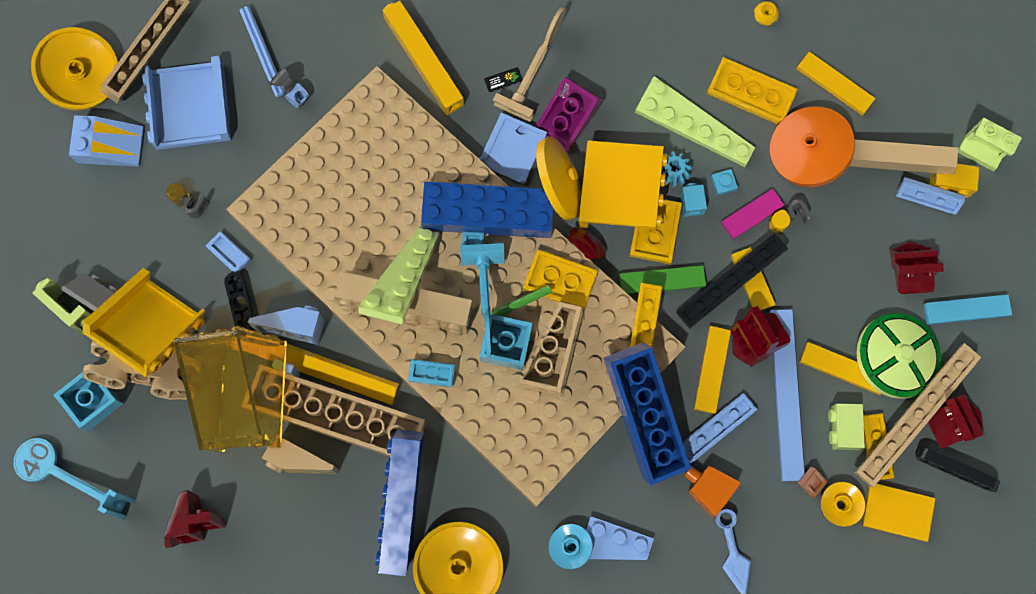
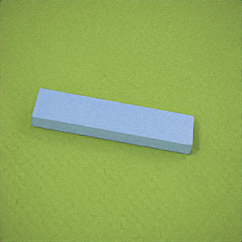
M744 393L683 441L690 464L757 411V408Z

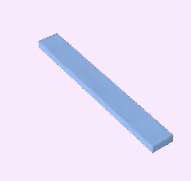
M771 310L770 313L777 315L791 339L786 347L773 353L781 482L800 481L804 476L793 312L792 310Z

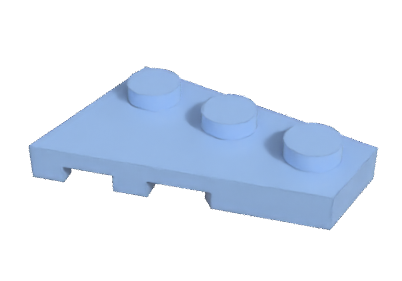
M590 517L586 528L593 543V550L589 559H648L654 538L594 517Z

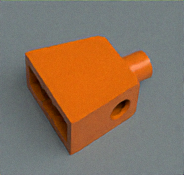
M691 465V469L687 470L684 474V477L693 483L688 493L712 518L717 517L741 483L711 466H707L701 473Z

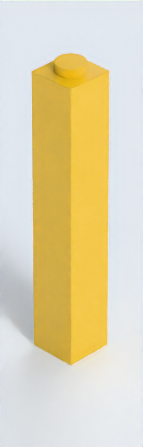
M401 1L388 4L382 10L384 20L446 116L463 107V96Z

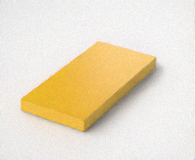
M723 57L707 94L778 125L787 116L798 89Z

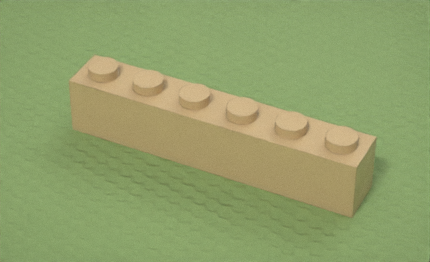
M164 0L101 85L100 92L117 104L120 102L145 65H147L185 13L190 3L189 0Z

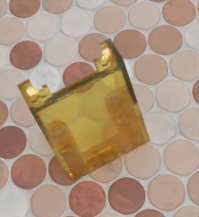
M231 327L230 331L216 329L215 333L202 331L199 332V335L184 334L182 338H175V350L199 450L225 452L226 448H260L261 446L272 449L281 448L287 341L278 339L277 335L263 336L260 331L246 332L244 327Z

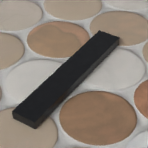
M773 233L680 308L676 314L691 329L785 253L788 247Z

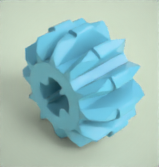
M674 151L671 152L670 156L667 154L666 167L662 166L661 174H665V186L671 182L674 188L677 182L683 185L685 183L684 179H689L690 174L688 172L691 171L692 167L687 165L689 158L682 159L683 153H680L679 156H676ZM672 167L676 168L675 172L671 171Z

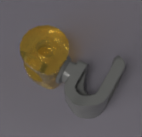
M173 183L167 187V197L178 207H183L184 211L191 218L201 217L209 205V202L202 194L192 209V204L195 200L189 196L181 184Z

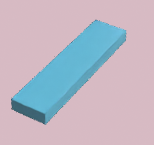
M1009 295L923 304L927 325L1012 316Z

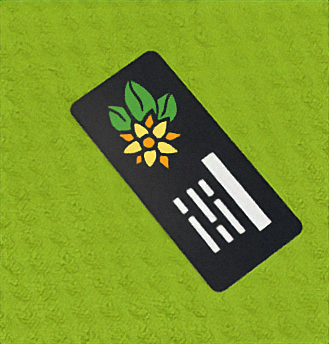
M518 67L486 77L484 81L488 91L493 92L520 83L523 79Z

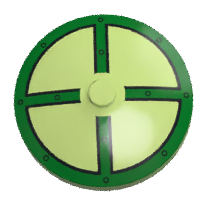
M901 313L883 315L869 323L859 337L856 352L859 369L865 380L875 390L888 397L905 399L921 394L941 369V351L936 337L923 322L910 315Z

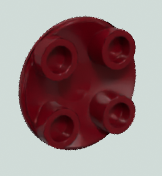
M573 227L571 229L570 236L567 239L583 252L585 258L593 261L594 258L605 256V246L594 233L582 227Z

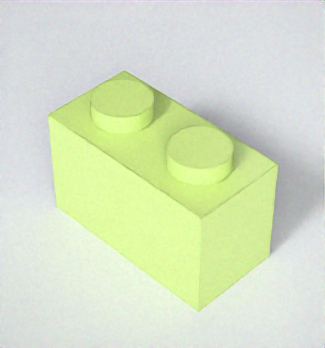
M835 404L831 406L828 412L829 422H832L829 442L832 444L833 450H860L865 448L863 404Z

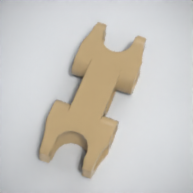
M92 341L91 353L106 359L107 362L102 365H85L83 378L112 389H123L126 382L151 386L150 392L152 395L169 400H190L194 398L196 387L181 381L178 377L200 374L202 362L175 352L171 358H166L162 362L161 367L155 373L152 372L147 377H144L106 349L98 348L101 346Z

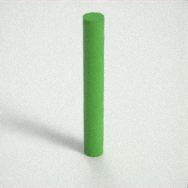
M544 286L491 311L490 314L503 316L552 293L550 286Z

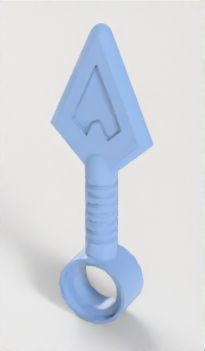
M722 509L717 517H715V522L719 528L724 529L730 553L722 568L741 594H746L751 561L738 553L732 529L737 521L735 513L729 509ZM722 513H728L731 516V523L727 526L720 522Z

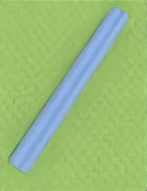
M245 6L240 9V13L267 78L270 81L277 74V71L249 6ZM271 86L276 97L285 95V91L281 89V86Z

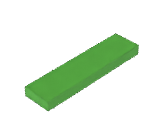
M704 266L619 274L620 287L628 295L639 294L641 283L662 286V292L706 287Z

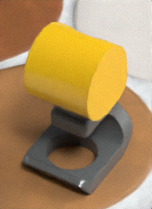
M796 199L790 203L786 211L780 210L776 212L769 221L771 231L774 233L785 231L790 224V220L794 221L797 218L795 209L798 210L805 224L811 217V214L804 201Z

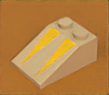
M276 434L262 456V459L267 461L265 466L280 474L282 470L288 473L338 474L339 469Z

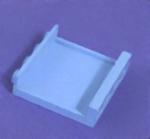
M220 56L211 57V63L151 70L148 65H145V73L142 74L144 85L147 87V92H144V99L149 110L146 112V120L150 124V131L147 132L149 143H152L156 150L231 140L224 64Z

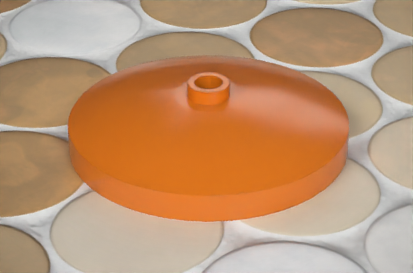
M806 107L789 114L778 124L770 142V156L777 172L788 182L802 187H818L836 180L847 170L855 153V138L850 124L841 114L825 107Z

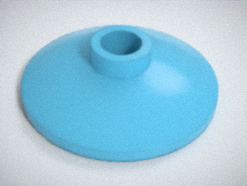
M563 525L555 530L550 538V556L558 566L564 569H577L583 566L592 554V539L589 533L579 525ZM571 544L576 545V549L573 552L569 550Z

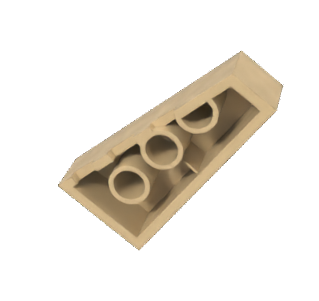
M559 303L547 325L546 331L542 338H540L533 355L529 358L526 368L517 381L519 387L560 397L563 396L583 316L582 307Z

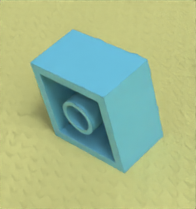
M490 314L491 358H486L484 334L480 362L523 370L533 323Z
M83 372L54 394L55 398L79 429L87 432L123 405L111 388L83 378Z

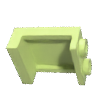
M983 118L965 135L958 148V153L994 172L1003 157L1007 154L1012 156L1015 153L1022 137Z
M49 277L40 281L33 294L64 323L84 335L83 321L92 313L80 305L71 313L57 300L64 292L61 290L62 286Z

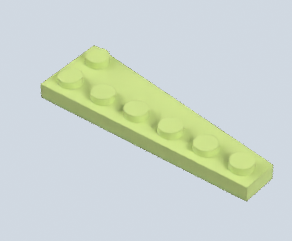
M656 77L652 78L635 110V113L743 167L747 165L755 149L750 143Z
M418 228L361 302L358 313L403 324L438 241L439 233Z

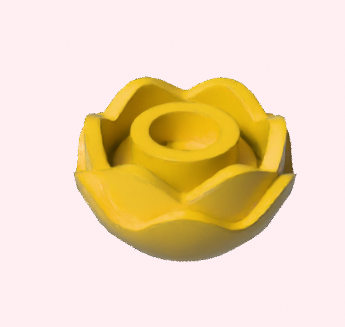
M770 1L761 2L754 9L755 20L761 25L769 26L778 20L779 10Z

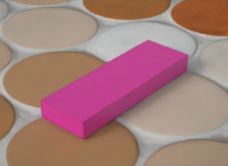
M771 189L723 220L721 225L731 239L734 240L782 209L785 205L775 191Z

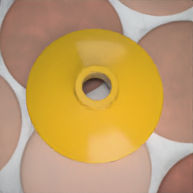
M837 482L827 487L823 492L821 509L826 519L832 524L842 527L851 526L862 518L865 511V500L861 491L854 485L847 482ZM838 501L844 503L843 509L837 506Z

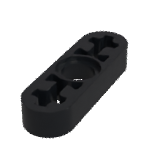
M231 272L226 275L224 284L235 327H243V325L239 324L243 322L240 313L244 312L247 320L253 318L254 314L245 279L241 274ZM233 278L240 281L237 283L240 292H236L234 286L230 284L233 282ZM238 297H243L246 300L245 305L241 308L234 306V301ZM249 323L245 327V329L251 331L254 329Z

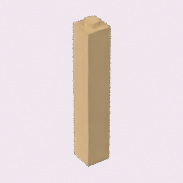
M855 140V153L849 166L954 175L957 168L958 147Z

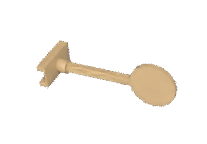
M561 6L554 16L545 41L538 49L517 92L514 93L511 99L496 93L493 98L495 107L531 123L534 117V110L522 105L525 100L524 96L547 53L548 46L551 45L561 27L566 13L565 7Z

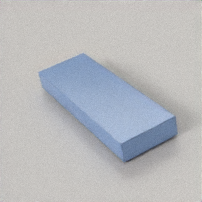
M904 177L896 192V197L954 215L958 213L965 202L964 195Z

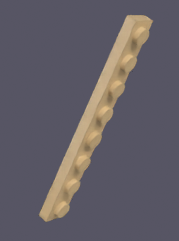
M965 343L962 344L855 471V474L871 488L874 487L981 359V356Z

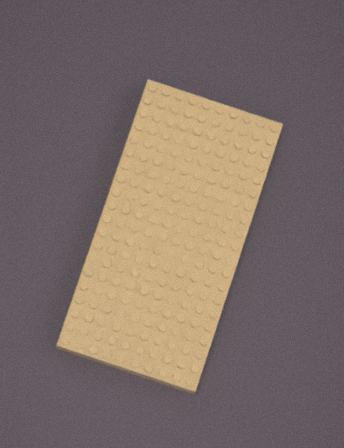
M376 66L226 210L235 221L536 508L622 416L603 358L630 348L637 302L590 259L585 258L584 254L553 226L551 238L484 234V244L504 243L505 263L490 264L488 268L490 312L530 293L522 289L537 249L598 270L583 312L562 397L522 388L517 384L529 358L533 355L540 338H542L546 331L547 325L559 305L558 302L541 297L502 316L533 323L523 370L480 362L485 324L481 311L479 269L477 265L461 266L460 245H462V233L434 231L439 233L438 241L418 288L472 300L473 311L467 335L454 336L449 334L448 330L440 329L437 332L429 330L427 326L421 324L418 327L407 325L406 321L403 324H398L359 314L358 310H355L354 313L342 310V307L339 306L334 297L341 271L380 279L418 228H422L421 215L424 181L509 187ZM657 321L652 349L661 374L682 352L685 346ZM411 359L454 364L455 372L452 388L408 382Z

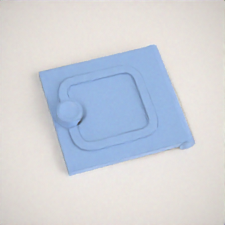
M501 113L479 159L492 171L525 184L536 159L537 144L546 137L547 132Z

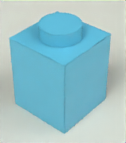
M690 183L682 187L680 199L683 217L704 215L707 210L704 186Z

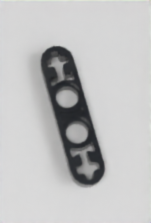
M919 448L916 455L918 461L984 490L997 492L1000 480L930 449Z

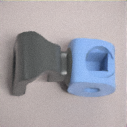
M280 69L268 84L271 86H281V89L286 92L285 98L293 106L299 108L309 97V94L300 84H292L293 82L287 70Z

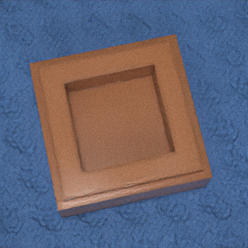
M810 467L798 482L800 487L814 499L827 483L825 478L813 467Z

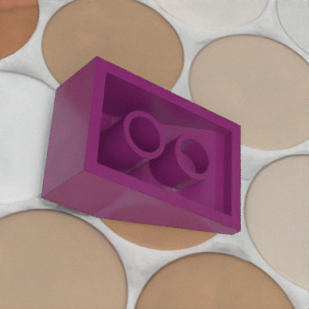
M564 77L535 127L547 132L545 138H556L566 152H568L590 123L604 99L575 80Z

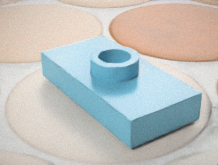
M411 359L408 382L452 388L455 365Z

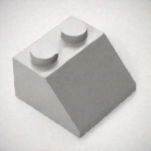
M84 273L64 285L61 289L92 311H95L118 291L112 286H109L108 289L102 285L104 281L97 276L92 275L89 277Z

